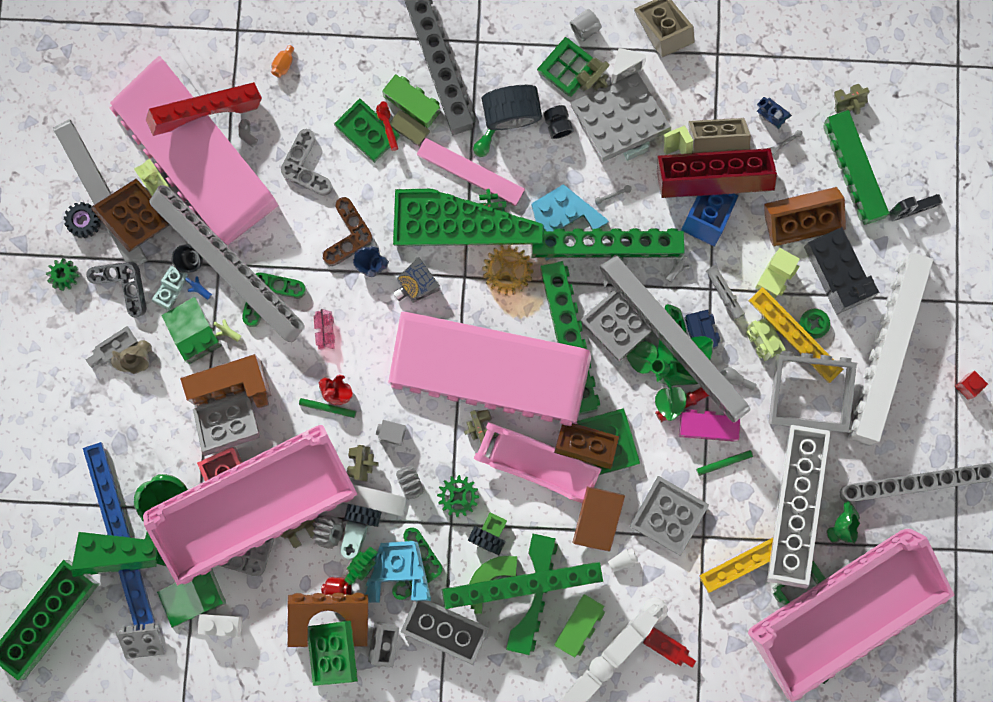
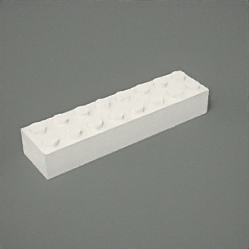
M796 425L790 426L767 582L805 589L809 586L830 431Z

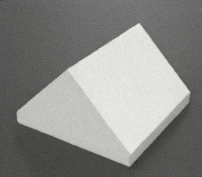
M619 48L610 84L613 85L625 77L642 71L647 56L644 53Z

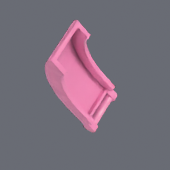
M488 422L482 444L473 459L488 464L495 469L539 484L579 503H583L587 486L594 488L601 468L591 463L554 453L555 447ZM494 432L499 433L490 456L486 457L485 454Z

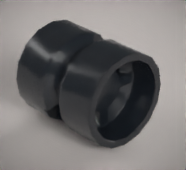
M565 105L554 106L543 112L546 124L550 125L548 131L551 139L563 138L574 132L571 120L567 119L569 114Z

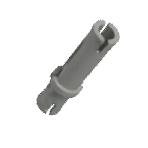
M714 265L707 269L706 273H708L724 300V306L728 307L734 320L745 315V312H743L737 302V296L733 295L717 266Z

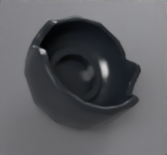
M190 244L180 245L172 253V264L181 273H192L202 266L203 257Z

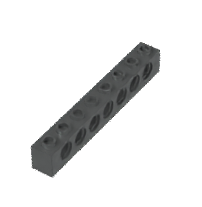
M404 0L452 136L473 129V122H476L473 112L468 110L469 100L467 95L462 94L461 88H463L461 78L456 77L455 71H457L455 61L450 60L449 54H451L448 43L445 44L443 41L445 34L442 26L438 27L437 21H439L437 11L432 10L431 7L433 1ZM421 8L427 10L425 13L417 12ZM431 25L433 28L425 30L424 26ZM431 42L439 43L436 47L429 45ZM439 58L445 60L442 64H438L435 61ZM444 75L451 77L448 81H444L441 78ZM450 92L457 94L454 98H450L447 95ZM456 109L463 110V113L460 115H456L453 112Z

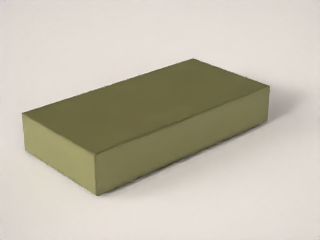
M400 109L390 121V125L394 130L417 146H420L430 133L429 129Z

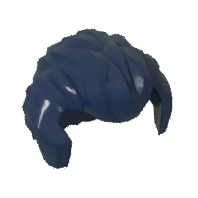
M371 246L370 248L364 247L359 249L354 255L353 264L365 276L375 277L388 268L389 261L386 257L380 255L378 247Z

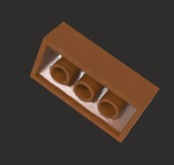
M837 187L764 204L765 221L773 247L825 235L841 227L846 230L845 197Z

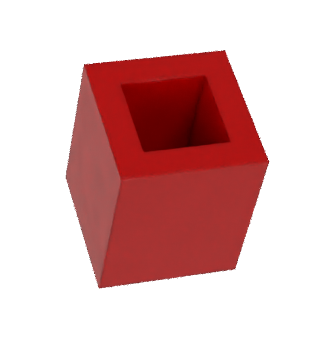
M974 370L968 373L954 387L967 400L975 398L988 383Z

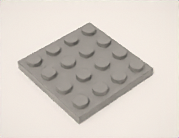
M638 72L617 81L613 85H608L607 88L603 87L570 102L574 113L603 162L671 131L669 122Z

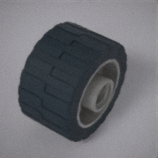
M524 84L502 87L487 92L481 98L486 126L490 130L497 131L525 127L542 119L536 86Z

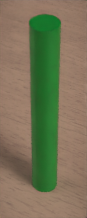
M304 398L299 400L300 406L351 418L356 417L357 411Z
M748 450L697 468L696 472L700 476L752 458V451Z

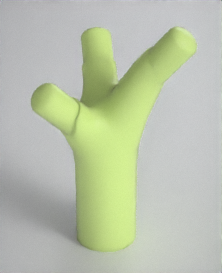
M225 319L222 320L223 326L214 322L213 325L221 330V332L216 333L217 336H228L237 342L242 337L229 328Z

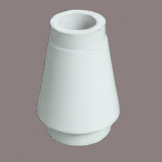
M632 548L629 550L625 549L608 561L614 572L635 567V564L639 563Z

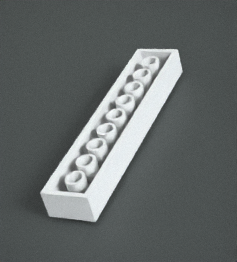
M910 252L901 261L899 260L896 265L895 271L898 273L890 285L892 293L885 302L887 310L880 319L879 324L882 327L880 332L876 333L874 339L876 347L875 350L872 349L869 356L871 361L870 367L866 368L863 376L866 379L865 384L859 389L858 396L860 400L859 404L856 403L853 409L855 417L853 422H850L848 439L869 446L880 442L932 266V258Z

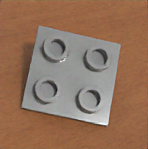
M141 624L140 630L138 625L123 626L122 629H119V633H116L125 659L165 655L158 632H160L159 624H145V629L144 625Z

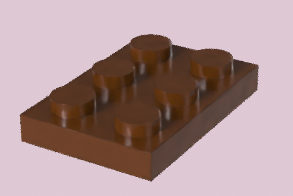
M574 423L571 426L562 424L554 453L611 469L619 436Z

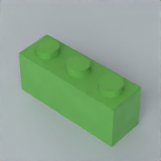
M395 74L382 90L385 99L427 129L441 113L440 103L432 97L428 98L425 96V92L421 88L410 85V81L404 76L399 77Z
M583 594L554 646L574 658L576 655L581 656L586 647L583 643L586 638L590 639L595 632L593 626L596 621L600 622L605 614L603 608L605 606Z

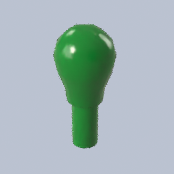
M488 129L486 134L474 144L473 151L476 156L485 157L489 153L491 138L496 130Z

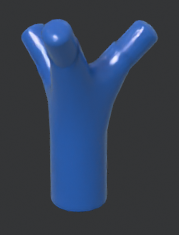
M198 276L195 277V282L189 278L185 279L193 287L189 288L188 292L199 293L207 300L211 298L212 294L200 284Z

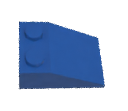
M732 193L697 196L680 231H684L715 247L739 195Z

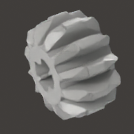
M412 465L405 466L396 472L397 480L406 499H415L423 494L424 489Z
M332 515L319 517V521L315 523L316 527L313 530L315 533L313 539L318 546L333 549L334 546H338L339 541L342 540L341 536L344 534L342 531L344 528L342 520Z

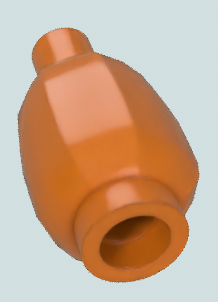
M288 45L285 51H280L274 58L271 65V73L274 76L280 78L289 70L293 60L291 55L294 51L293 46Z

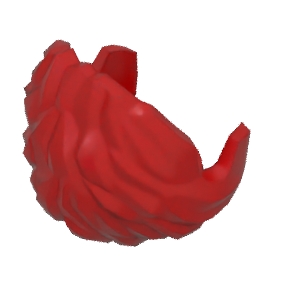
M337 375L333 380L324 377L319 381L322 397L329 404L343 405L352 399V388L348 383H344V375Z

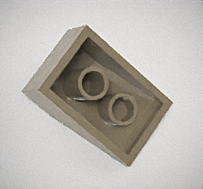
M652 0L634 8V12L653 47L662 58L695 43L694 26L672 0Z

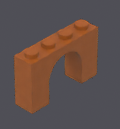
M294 593L293 595H288L287 647H308V624L313 616L323 611L337 612L346 621H351L354 647H368V594L354 593L352 595H344L342 593H334L333 595H324L322 593H314L313 595H304L302 593Z

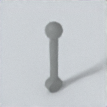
M797 130L793 136L789 137L776 147H770L772 155L776 153V150L786 145L796 137H801L802 131Z
M626 185L624 189L601 198H595V203L601 204L602 201L621 193H630L632 188L630 185Z

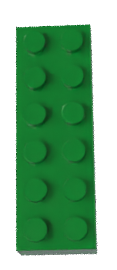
M63 560L0 639V667L17 681L25 680L99 586V583L88 574L73 577L71 571L72 562L70 560Z

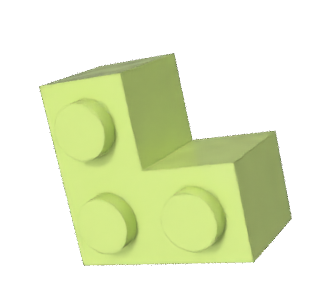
M779 247L755 288L759 290L763 287L774 299L778 295L782 296L787 287L784 285L786 280H791L800 267L797 265L800 259Z

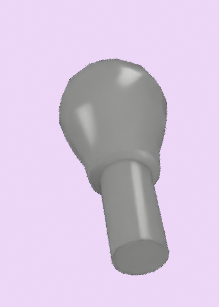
M727 367L721 371V374L730 384L742 385L753 391L755 390L757 384L745 379L734 368Z

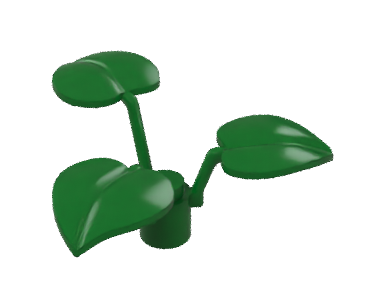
M705 336L690 338L705 356L711 360L713 340ZM646 341L641 342L626 357L635 371L641 374H648L652 371L660 375V378L668 385V388H662L656 394L655 405L668 421H672L684 410L687 398L683 388H672L665 375L670 371V364L680 362L677 359L665 361L658 358V350L654 344Z

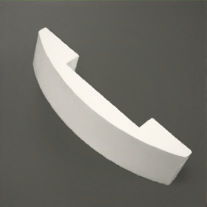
M353 485L358 495L354 496L349 502H342L403 516L407 499L403 496Z

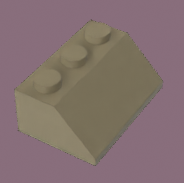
M745 118L689 121L688 123L689 134L693 139V153L750 149L751 135Z

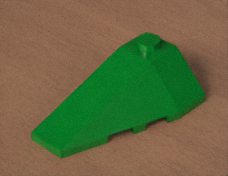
M666 304L665 310L686 333L687 329L681 309ZM659 339L658 358L665 361L676 360L677 358ZM681 363L670 364V371L665 377L672 386L698 384ZM656 374L657 382L667 385L660 378V375Z

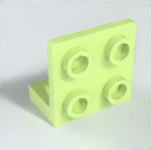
M765 318L758 322L756 320L751 322L746 328L748 339L755 343L757 347L755 348L756 353L764 361L786 350L775 329Z

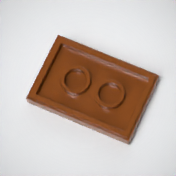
M587 486L572 543L610 552L625 495Z

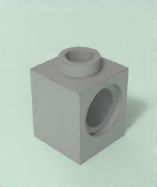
M383 420L382 424L377 426L376 435H379L378 439L380 441L402 446L406 426Z

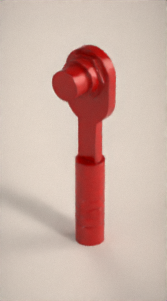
M382 101L377 105L376 113L378 118L384 123L391 150L396 151L398 150V145L389 122L391 113L387 102Z

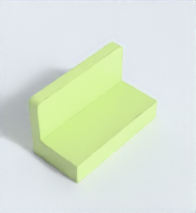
M685 125L664 134L665 155L677 150L681 154L693 153V139Z

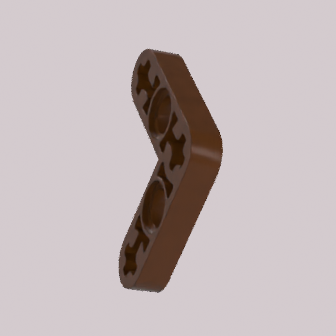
M347 197L339 198L336 201L335 207L351 234L323 252V260L328 266H335L358 252L359 249L369 246L373 239L369 228L352 201ZM343 202L345 204H348L347 208L350 212V214L348 215L343 208L339 209L341 208V203ZM352 217L359 219V224L355 227L349 225V220ZM360 228L364 235L368 234L367 241L365 242L364 240H359L361 236L357 230ZM349 242L353 245V249L350 252H345L342 249L343 244ZM339 247V250L343 254V256L340 257V255L337 254L334 256V261H332L331 259L327 260L328 254L331 253L332 255L338 253L336 248Z

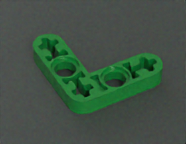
M262 272L255 273L259 278L262 277L265 284L277 295L300 299L306 294V287L302 281ZM276 281L284 282L282 290L274 289ZM288 282L290 283V287L296 288L297 285H299L302 291H298V293L295 294L294 290L288 289ZM246 302L242 320L247 326L255 327L260 323L261 316L254 310L253 315L256 317V320H252L249 323L247 316H251L252 310L249 309L250 305Z
M410 527L404 531V541H408V532H417L415 536L417 541L420 542L422 539L424 542L419 544V548L426 547L429 551L428 556L422 558V562L429 560L433 556L434 560H431L433 565H439L437 574L434 572L429 573L430 566L428 563L424 566L427 583H430L441 575L443 571L442 564L420 531ZM399 581L394 585L392 593L396 599L404 600L412 595L410 588L405 590V596L396 594L398 586L403 588L407 585L405 581Z

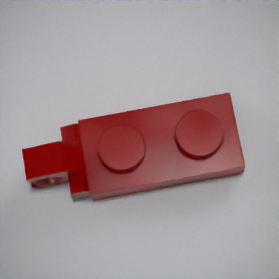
M655 627L652 628L643 641L644 645L676 665L682 666L685 663L693 668L696 660L688 656L690 651L686 649L687 647Z

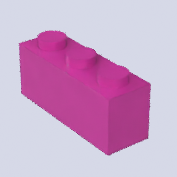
M686 409L685 412L680 414L679 437L731 442L739 440L740 419L734 423L725 413L724 415H716L715 411H705L704 414L697 413V410Z

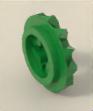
M816 308L809 309L801 316L799 324L813 339L822 338L828 333L830 319L824 311ZM819 318L817 323L819 325V328L815 327L811 330L812 324L810 323V320L814 321L815 319Z

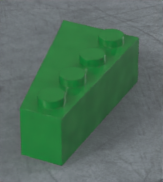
M78 532L71 571L73 577L84 574H99L100 572L157 567L159 552L152 540Z

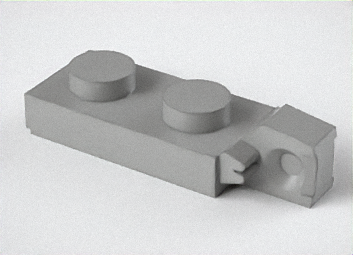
M126 326L95 346V349L92 351L93 355L85 360L91 368L99 363L102 366L111 361L113 357L112 351L120 353L130 346H135L138 341L130 328Z

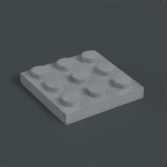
M616 289L580 320L619 362L653 333Z
M246 391L193 409L203 456L260 438L252 401L247 397Z
M657 476L629 527L681 556L709 504Z

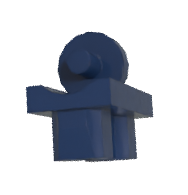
M763 97L757 103L759 109L756 112L777 129H780L785 120L792 116L771 98Z

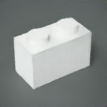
M199 614L197 634L241 637L243 617Z

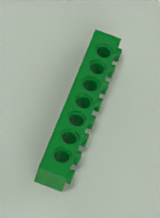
M580 228L573 229V231H565V229L546 231L544 229V244L531 245V258H612L614 255L619 258H681L685 253L684 231H678L677 228H670L667 231H660L658 228H651L648 231H641L639 228H633L629 231H622L619 228H614L610 231H603L600 228L592 229V231H584V229ZM551 239L555 242V246L550 247L546 245L545 241ZM570 239L574 242V246L569 247L564 241ZM589 239L593 245L588 247L584 244L583 240ZM608 239L612 245L605 246L602 240ZM627 239L631 245L624 246L621 240ZM665 239L668 242V246H662L659 240ZM640 240H648L649 246H643Z
M563 261L541 265V276L557 343L587 349L586 341L581 339L580 332L583 331L581 321H577L576 313H578L577 303L573 302L571 295H574L573 286L568 284L567 277H570L568 266H564ZM555 279H560L563 285L555 287L552 282ZM564 297L567 300V304L559 305L557 299ZM567 315L572 321L569 324H565L561 321V317ZM567 334H573L576 337V340L574 342H568L565 339V336ZM589 370L584 388L589 392V396L582 398L579 415L596 412L598 406H600L598 394L595 395L593 387H596L594 376H590Z
M593 562L443 588L441 590L444 608L450 609L603 582L600 562Z

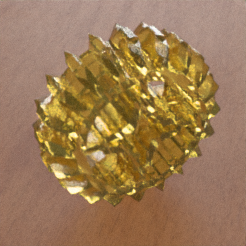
M500 245L501 251L494 248L495 255L490 252L488 253V257L491 260L484 259V263L488 266L482 267V270L486 271L483 274V278H489L486 280L487 285L493 283L491 290H495L498 287L497 294L505 290L504 294L508 296V290H511L512 295H515L516 288L519 292H522L521 285L528 287V283L525 280H532V277L528 274H533L534 272L533 269H530L533 266V262H527L530 259L529 255L523 257L525 250H521L518 253V246L511 250V245H508V248L504 250V246ZM505 256L514 257L518 261L509 262L505 259ZM498 260L500 262L501 269L498 270L495 275H493L492 267L494 263ZM522 265L524 273L518 280L515 271ZM505 267H507L508 269L513 268L511 269L512 275L508 271L503 272L505 271ZM507 278L512 283L504 284L499 282L498 279Z

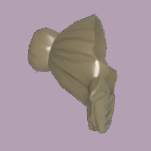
M140 340L137 346H130L120 353L112 351L111 364L119 371L132 374L145 371L149 367L148 353L151 352L152 346L149 342Z

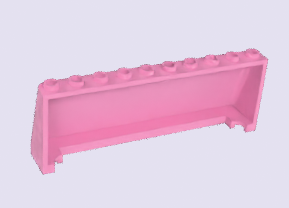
M158 56L110 102L112 105L110 110L116 117L118 115L121 116L123 119L121 124L127 131L129 129L133 131L134 135L132 137L137 144L140 145L142 143L145 146L143 151L149 159L153 157L157 161L154 164L161 173L165 171L168 175L165 179L172 187L177 186L180 190L177 194L183 201L188 200L191 204L189 208L196 215L199 214L202 221L226 245H229L279 205L271 192L208 115L190 121L171 132L156 136L152 135L146 122L149 108L193 98L161 56Z
M401 312L388 383L391 384V388L402 390L405 387L409 388L410 392L421 394V391L428 392V395L431 397L447 396V400L458 402L459 399L466 400V404L477 406V403L484 404V407L496 410V407L503 408V412L514 414L517 411L522 412V416L533 418L536 415L541 416V420L552 422L555 419L560 420V424L571 426L572 423L577 424L591 361V353L587 349L410 312Z
M318 425L149 509L143 515L144 527L178 586L189 583L199 574H207L211 571V568L217 565L222 566L228 563L229 559L235 556L240 557L244 555L247 550L253 547L262 546L265 541L271 538L280 537L284 531L295 529L306 520L317 518L324 511L333 510L342 502L351 501L358 494L324 426Z
M904 529L751 627L748 634L787 699L794 702L801 699L810 690L819 687L827 679L833 678L842 669L851 666L857 659L866 656L874 648L883 645L892 636L898 635L904 628L915 624L918 619L930 614L933 609L941 604H945L955 595L927 537L912 529Z

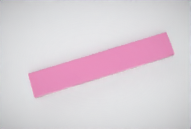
M425 138L417 152V156L485 191L490 189L491 194L498 193V198L514 206H517L525 191L524 188L427 138Z

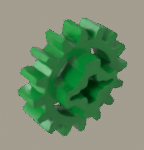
M458 475L457 480H454L450 476L451 481L449 483L446 480L443 481L445 487L439 486L442 493L437 494V497L442 498V500L438 504H444L442 510L444 512L448 509L449 516L455 513L456 518H459V514L462 513L465 517L467 510L471 513L473 512L472 505H478L474 502L475 499H479V496L475 495L478 488H472L474 481L468 483V477L461 480V476ZM460 483L464 484L465 486H463L462 488H455L453 484ZM448 490L450 492V499L446 502L445 494ZM471 491L470 503L466 500V494ZM455 492H463V499L461 501L459 499L453 501ZM454 505H462L464 508L454 509L452 507Z
M371 546L364 553L360 551L346 568L349 573L344 580L351 586L357 580L363 581L375 566L376 562L373 559L378 552Z

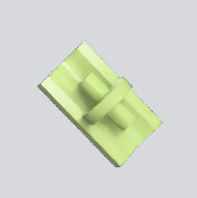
M150 159L134 168L152 196L158 186L164 185L169 187Z

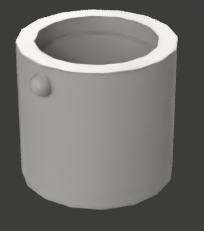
M586 9L569 23L572 31L581 41H585L602 28L599 19L590 9Z

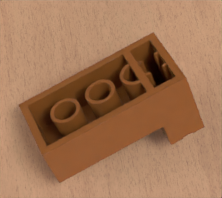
M256 354L180 378L186 400L193 405H197V407L208 404L209 400L215 399L218 401L226 398L227 394L234 393L236 395L246 390L247 397L255 403L257 408H262L269 405L268 397L272 396L262 362Z

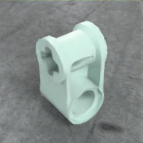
M352 521L347 522L341 546V554L346 559L353 560L361 551L367 533V525ZM352 546L355 552L348 556L349 553L346 552V549H350Z

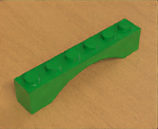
M532 534L528 554L532 560L535 572L553 570L554 563L551 562L552 554L556 555L558 543H555L556 538ZM547 592L534 595L527 614L510 630L506 650L530 655V651L534 652L537 641L533 640L534 633L539 632L541 621L538 620L539 612L543 613L545 601H542L543 593L547 594Z

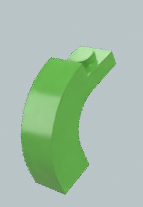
M499 556L486 561L475 571L469 584L489 581L497 576H516L517 556ZM483 603L473 604L470 606V609H474V614H482Z

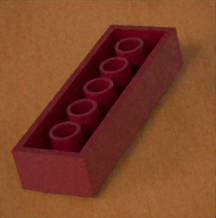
M771 148L657 156V177L661 198L775 191L777 171Z

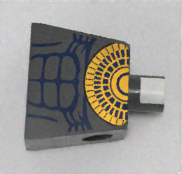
M418 257L398 276L397 280L401 287L392 293L398 301L408 296L414 303L438 292L441 288L420 257Z

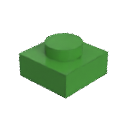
M490 512L482 530L500 537L507 520Z

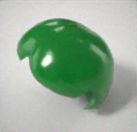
M155 475L151 480L142 483L137 488L134 495L135 510L144 522L143 515L146 511L187 491L188 488L179 478L173 475Z

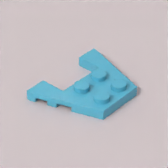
M564 184L531 204L535 222L542 223L546 231L563 229L584 216L592 229L602 228L609 223L604 216ZM548 239L545 241L546 245L550 247L555 246L553 240Z
M418 542L380 543L374 560L376 564L373 573L366 583L368 587L365 594H368V603H380L381 582L412 581V601H431Z

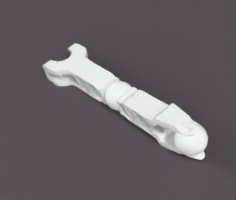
M650 598L643 605V611L628 623L601 653L602 656L596 657L591 661L589 670L587 669L557 702H587L599 689L602 682L612 677L614 668L617 669L643 639L648 636L654 625L666 618L668 612L666 603L660 598Z

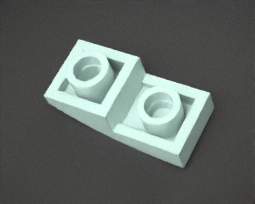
M170 266L161 280L162 284L152 298V302L170 310L188 274L181 273L175 267Z

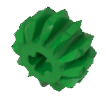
M62 258L61 262L54 260V267L48 265L51 271L46 272V275L50 277L47 282L52 284L54 289L59 288L61 291H64L65 287L69 290L72 289L71 284H77V281L74 279L80 277L76 273L79 268L73 266L74 262L71 260L67 262L65 258ZM62 272L66 274L64 277L60 276Z

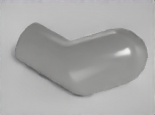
M242 119L238 125V135L243 141L254 147L258 139L250 134V121Z

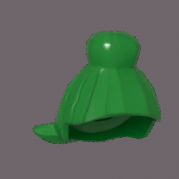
M848 501L844 503V512L837 518L834 527H830L826 531L827 537L832 543L842 540L846 543L855 544L857 541V528L860 525V517L853 504Z

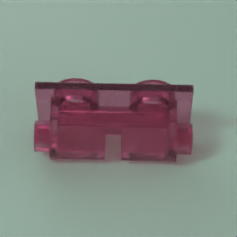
M324 309L316 311L313 316L314 329H321V332L315 333V345L318 346V350H324L325 347L335 349L334 317L332 311Z

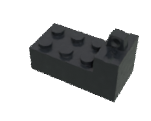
M843 227L809 241L804 246L836 315L865 303L880 293L872 276H866Z

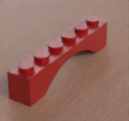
M255 82L149 108L146 122L152 135L156 136L171 132L190 121L207 115L223 112L241 114L256 110L262 97Z

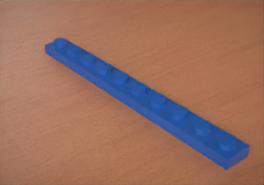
M99 442L82 448L107 535L131 538L103 443ZM140 569L119 570L118 573L133 624L138 625L139 630L140 625L143 624L145 629V624L155 623L141 571Z

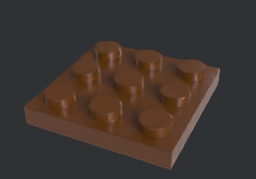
M137 178L93 205L91 209L128 252H131L170 226L151 206L150 199L152 195Z

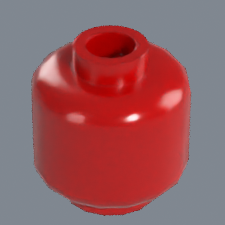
M329 577L325 584H322L321 593L324 595H333L334 593L351 595L352 586L344 580V577Z

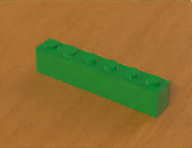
M847 110L827 117L823 128L826 135L829 134L831 149L833 152H836L838 167L843 170V179L845 185L850 188V197L857 206L859 220L864 225L885 219L890 213L850 111Z

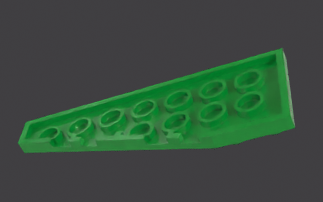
M432 188L395 189L394 246L544 244V225L542 223L502 212L470 200L461 199Z

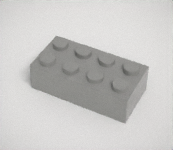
M414 601L400 632L473 665L489 628L449 609H445L434 602Z

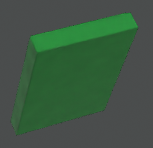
M360 98L334 123V126L374 163L390 148L383 121ZM393 129L397 141L400 138V134Z

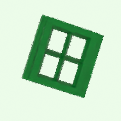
M564 37L537 68V71L567 96L572 97L582 85L576 79L579 73L571 66L579 57L586 61L587 64L593 57L569 38ZM568 48L577 54L569 64L560 59ZM558 61L565 68L558 77H555L549 70ZM586 64L581 71L585 70L591 75L593 71ZM570 70L576 77L567 86L560 79Z

